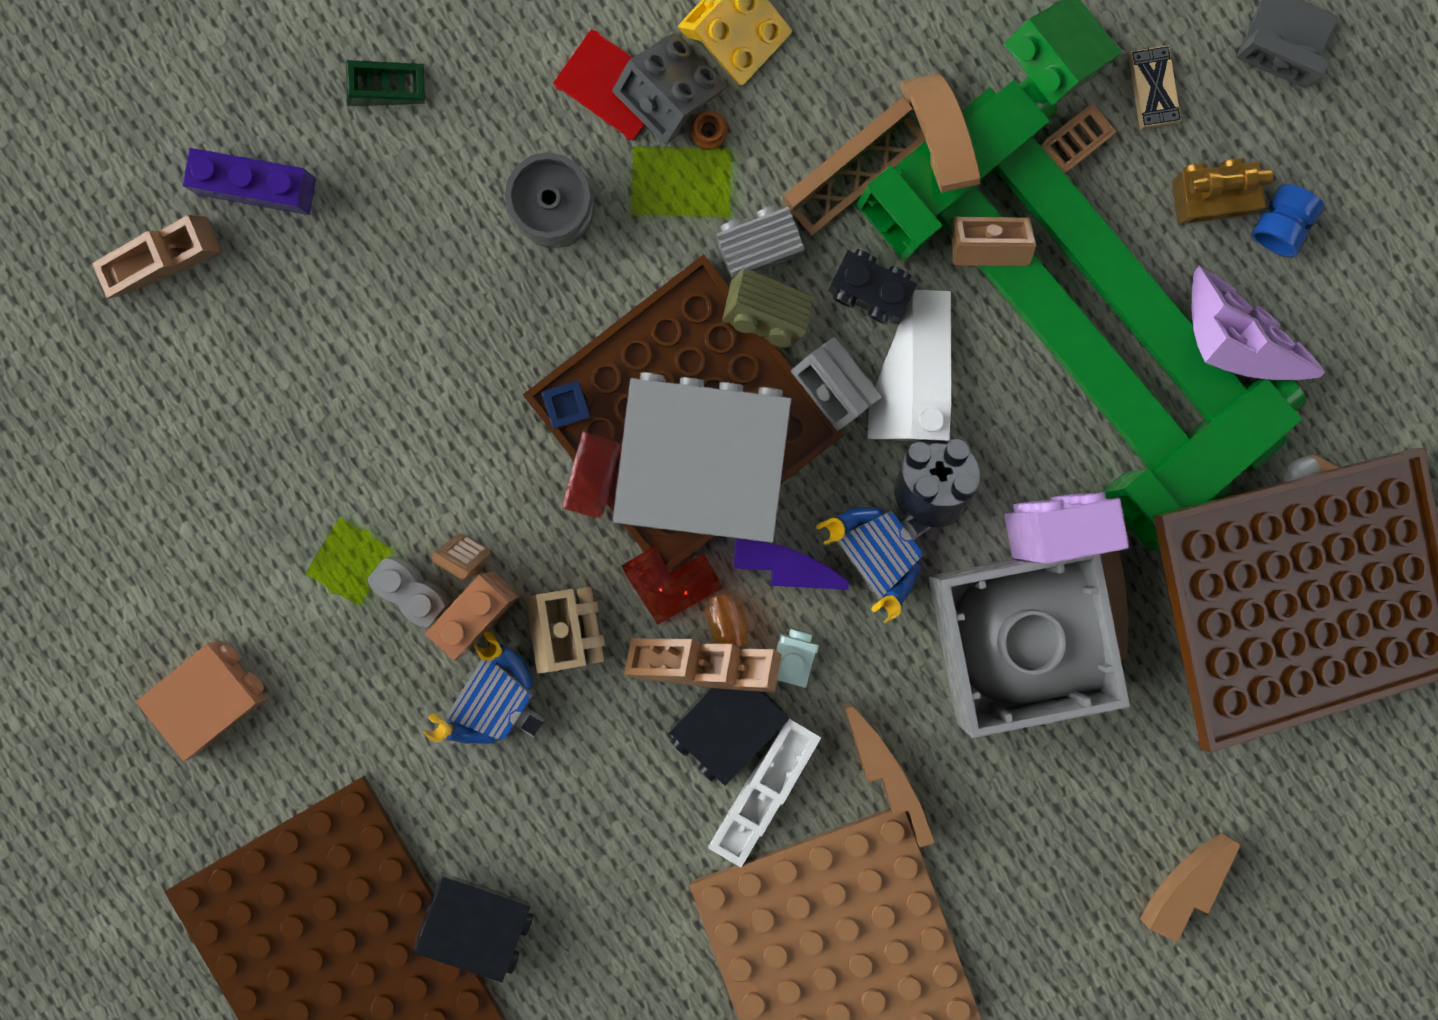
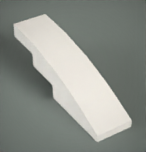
M789 719L780 728L753 770L708 848L737 866L742 867L759 836L762 837L780 804L783 805L821 737Z

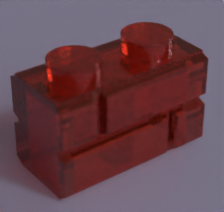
M582 433L561 508L598 519L603 518L617 469L616 462L619 461L622 451L621 443Z

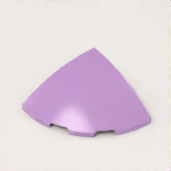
M1197 267L1193 277L1191 311L1197 345L1206 363L1243 376L1270 380L1320 378L1325 373L1311 353L1301 343H1294L1286 333L1280 330V323L1262 307L1256 306L1253 309L1248 301L1236 293L1235 288L1205 268Z

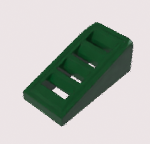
M346 60L347 106L425 104L424 64ZM405 74H412L413 93L405 92ZM374 75H381L382 91H374ZM389 75H397V92L390 91ZM358 76H366V90H358Z

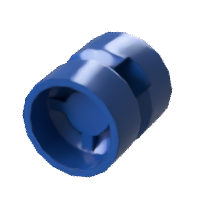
M1282 184L1277 188L1268 206L1270 212L1261 215L1251 233V237L1256 243L1277 255L1295 257L1299 254L1308 238L1306 229H1311L1317 223L1325 209V204L1318 196L1304 188Z

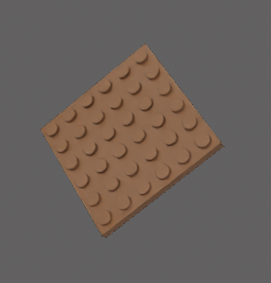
M887 809L744 862L742 867L735 865L689 882L691 892L739 1020H982L906 812L894 815L891 809Z

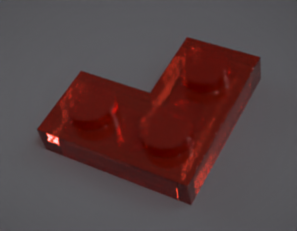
M654 546L621 565L625 575L657 625L724 588L705 554L671 572Z

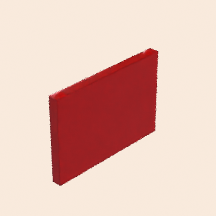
M591 28L559 73L553 85L557 90L563 91L625 135L626 139L634 141L645 124L612 92L628 61L633 57L601 36L598 31H594Z

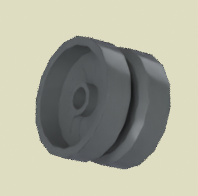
M549 152L531 155L516 166L507 181L505 200L508 213L523 235L535 244L549 248L570 246L582 238L591 226L596 208L593 191L579 165L566 156ZM556 196V201L553 204H544V202H549V197Z

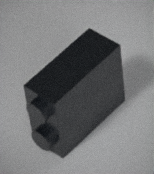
M708 687L670 727L669 733L673 736L670 742L684 756L687 757L691 753L701 763L698 769L707 779L713 783L718 779L726 786L789 720V717L764 691Z
M441 872L415 939L413 953L503 983L506 973L512 974L516 967L520 952L515 950L519 937L520 935L526 936L533 920V914L529 913L531 906L524 900Z

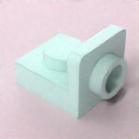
M790 629L789 635L780 633L776 651L782 654L778 681L806 688L814 655L819 647L816 642L811 641L812 634L795 629Z

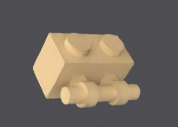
M592 587L577 589L579 604L575 602L573 589L537 594L525 598L537 673L586 666L584 650L586 649L589 664L604 662L602 646H605L604 635L599 633L596 613L600 612L598 601H594ZM578 616L582 618L585 638H581Z

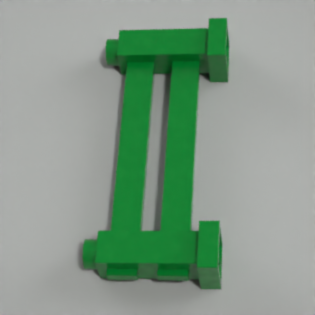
M1026 77L1019 84L1014 79L997 94L989 87L961 111L974 149L980 174V183L996 171L1205 418L1186 435L1034 254L1028 266H978L1148 467L1121 474L1101 492H1105L1106 499L1120 498L1124 523L1148 551L1160 550L1153 516L1224 498L1233 490L1228 485L1246 468L1249 471L1256 470L1289 441L1285 434L1302 420L1297 411L1306 404L1305 394L1294 380L1261 379L1243 386L1232 372L1206 363L1198 348L1193 325L1034 139L1048 124L1049 118L1056 113V103L1051 105L1030 77ZM926 141L900 161L895 168L890 165L872 180L856 203L857 208L904 263L925 246L942 226L952 235L953 217H1002L977 188L978 185L941 192L930 165L931 152Z

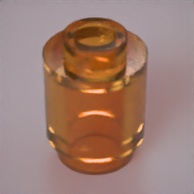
M730 592L708 598L710 605L704 607L703 611L713 643L733 644L737 647L749 643L747 634L750 630L740 598H731Z

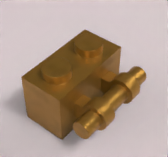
M1244 158L1224 161L1221 163V167L1207 169L1206 163L1184 167L1183 172L1172 179L1177 224L1250 216L1265 209L1263 185L1272 183V170H1261L1260 162L1245 164Z

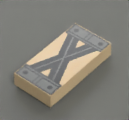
M1169 45L1131 51L1128 59L1140 130L1178 124L1181 121Z

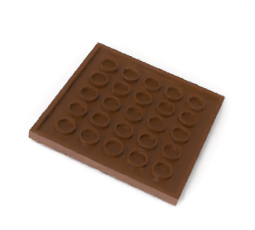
M704 254L523 394L524 398L613 512L630 379H640L641 373L664 375L666 383L680 384V378L704 380V387L719 389L720 383L740 384L744 386L743 392L758 394L761 387L783 390L782 397L791 398L780 485L844 436L841 430L837 431L805 391L802 384L791 373L792 367L775 345H772L764 336L759 337L758 334L743 333L736 330L730 323H724L722 319L730 287ZM579 380L591 418L554 430L541 392ZM623 524L663 576L715 536Z

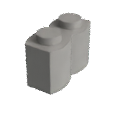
M400 557L384 558L367 579L377 595L386 601L397 603L399 609L409 621L424 628L431 627L452 604L451 598L443 588L433 582L423 580L419 570L412 563Z

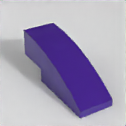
M735 538L733 568L771 570V586L849 590V582L808 555L771 542Z

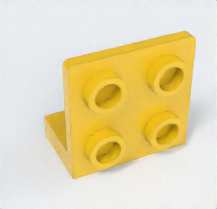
M701 0L677 26L687 38L701 41L738 85H744L792 33L791 28L769 0Z

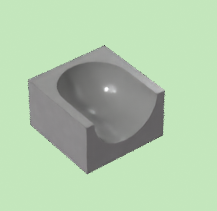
M1100 554L1047 564L1011 559L928 576L956 722L972 738L1130 707Z

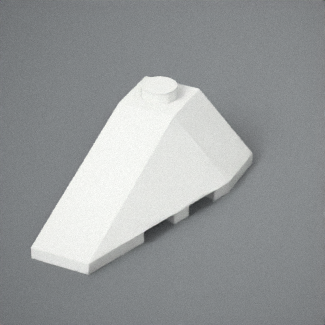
M914 290L902 315L875 386L881 398L869 407L867 439L918 442L922 440L949 441L951 417V291Z

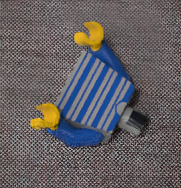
M879 507L851 508L835 518L818 523L816 525L817 530L826 527L830 531L829 540L823 543L828 545L837 542L875 597L880 599L884 596V598L872 606V611L876 612L883 606L888 612V617L884 620V623H888L899 616L901 605L912 592L921 569L919 559L923 556V553L914 540L931 529V527L917 523V519L911 515L900 522L892 511L884 512Z
M487 631L483 634L486 640L490 642L488 647L480 648L476 644L473 645L476 653L482 660L448 712L446 718L451 721L446 722L436 713L429 715L428 718L431 722L439 724L435 731L423 730V733L429 740L441 742L447 739L465 744H494L498 740L504 741L514 726L534 738L546 718L527 707L536 691L532 688L533 678L523 657L505 645L499 644L492 632Z

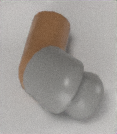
M1305 455L1288 465V471L1284 473L1283 479L1286 482L1336 469L1340 466L1316 455Z

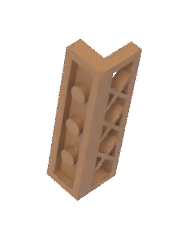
M904 97L900 98L784 194L782 203L785 207H789L793 217L810 237L814 236L860 198L866 186L890 165L895 168L900 161L926 141L923 132L910 118L909 115L913 108ZM902 123L916 139L907 148L889 147L891 132ZM883 138H885V147L875 146ZM868 151L884 153L883 167L876 173L860 171L861 157ZM889 153L898 154L888 163ZM856 162V171L846 170ZM839 175L855 177L854 191L847 197L831 195L832 181ZM860 177L869 178L859 187ZM825 186H827L826 195L817 194ZM810 199L826 201L825 215L814 225L799 210ZM830 201L840 202L831 211H829Z

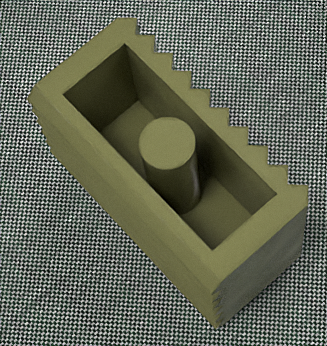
M743 267L731 280L722 320L724 323H730L740 332L758 334L759 337L764 336L772 345L792 347L807 331V321L811 311L810 307L813 296Z

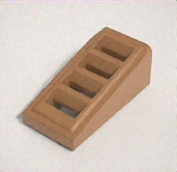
M1092 103L1042 142L1040 146L1062 172L1066 174L1112 137L1116 130ZM1088 116L1092 118L1103 132L1099 137L1084 121ZM1077 125L1091 141L1088 146L1074 130ZM1066 134L1079 148L1080 152L1078 154L1064 140L1063 137ZM1055 143L1058 144L1070 159L1068 162L1065 163L1052 147Z
M461 533L435 551L431 559L435 564L464 580L478 576L491 551Z

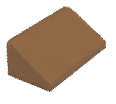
M953 217L952 257L954 265L1028 266L1031 263L1036 244L1030 218Z

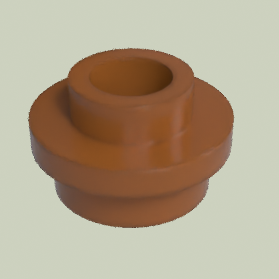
M703 111L693 118L690 125V135L698 147L706 150L716 149L725 142L728 135V125L721 114L715 111ZM712 125L715 127L716 133L711 137H707L702 133L703 127Z

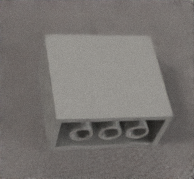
M641 373L640 379L631 378L613 523L773 542L791 398L782 397L783 390L761 387L758 394L743 392L744 386L734 383H720L719 389L704 387V380L694 378H680V384L666 383L664 375L654 373Z

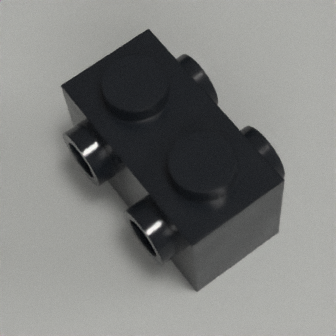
M856 249L854 253L847 250L828 292L834 294L833 299L846 307L854 308L856 305L869 311L867 316L881 324L888 325L889 322L896 324L901 319L917 283L910 280L911 275L898 267L891 266L888 270L876 264L877 258L868 252Z

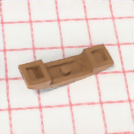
M939 73L901 80V89L905 100L913 108L912 111H915L931 152L930 165L940 191L945 192L980 184L978 165L964 117L944 77Z

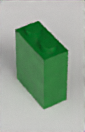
M1060 0L1029 18L1004 43L1051 105H1054L1093 79L1122 53L1081 0Z

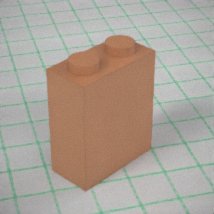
M495 571L480 574L427 630L425 635L455 661L469 653L474 648L473 645H477L482 640L483 634L494 627L518 601L521 595Z
M220 640L207 643L135 701L183 762L197 756L267 699L262 693L264 686L253 673H246L238 663L240 656L237 651L228 643L222 644Z

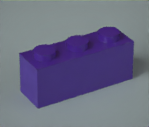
M189 148L182 186L198 196L310 215L316 178L306 169Z

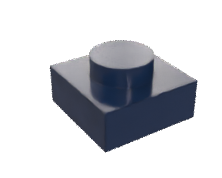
M579 380L541 392L554 430L591 418Z

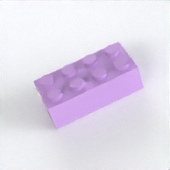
M1105 492L1071 493L1050 497L1051 500L1049 501L1035 500L1013 504L1014 512L1004 513L1012 558L1047 564L1129 548L1120 498L1106 499Z

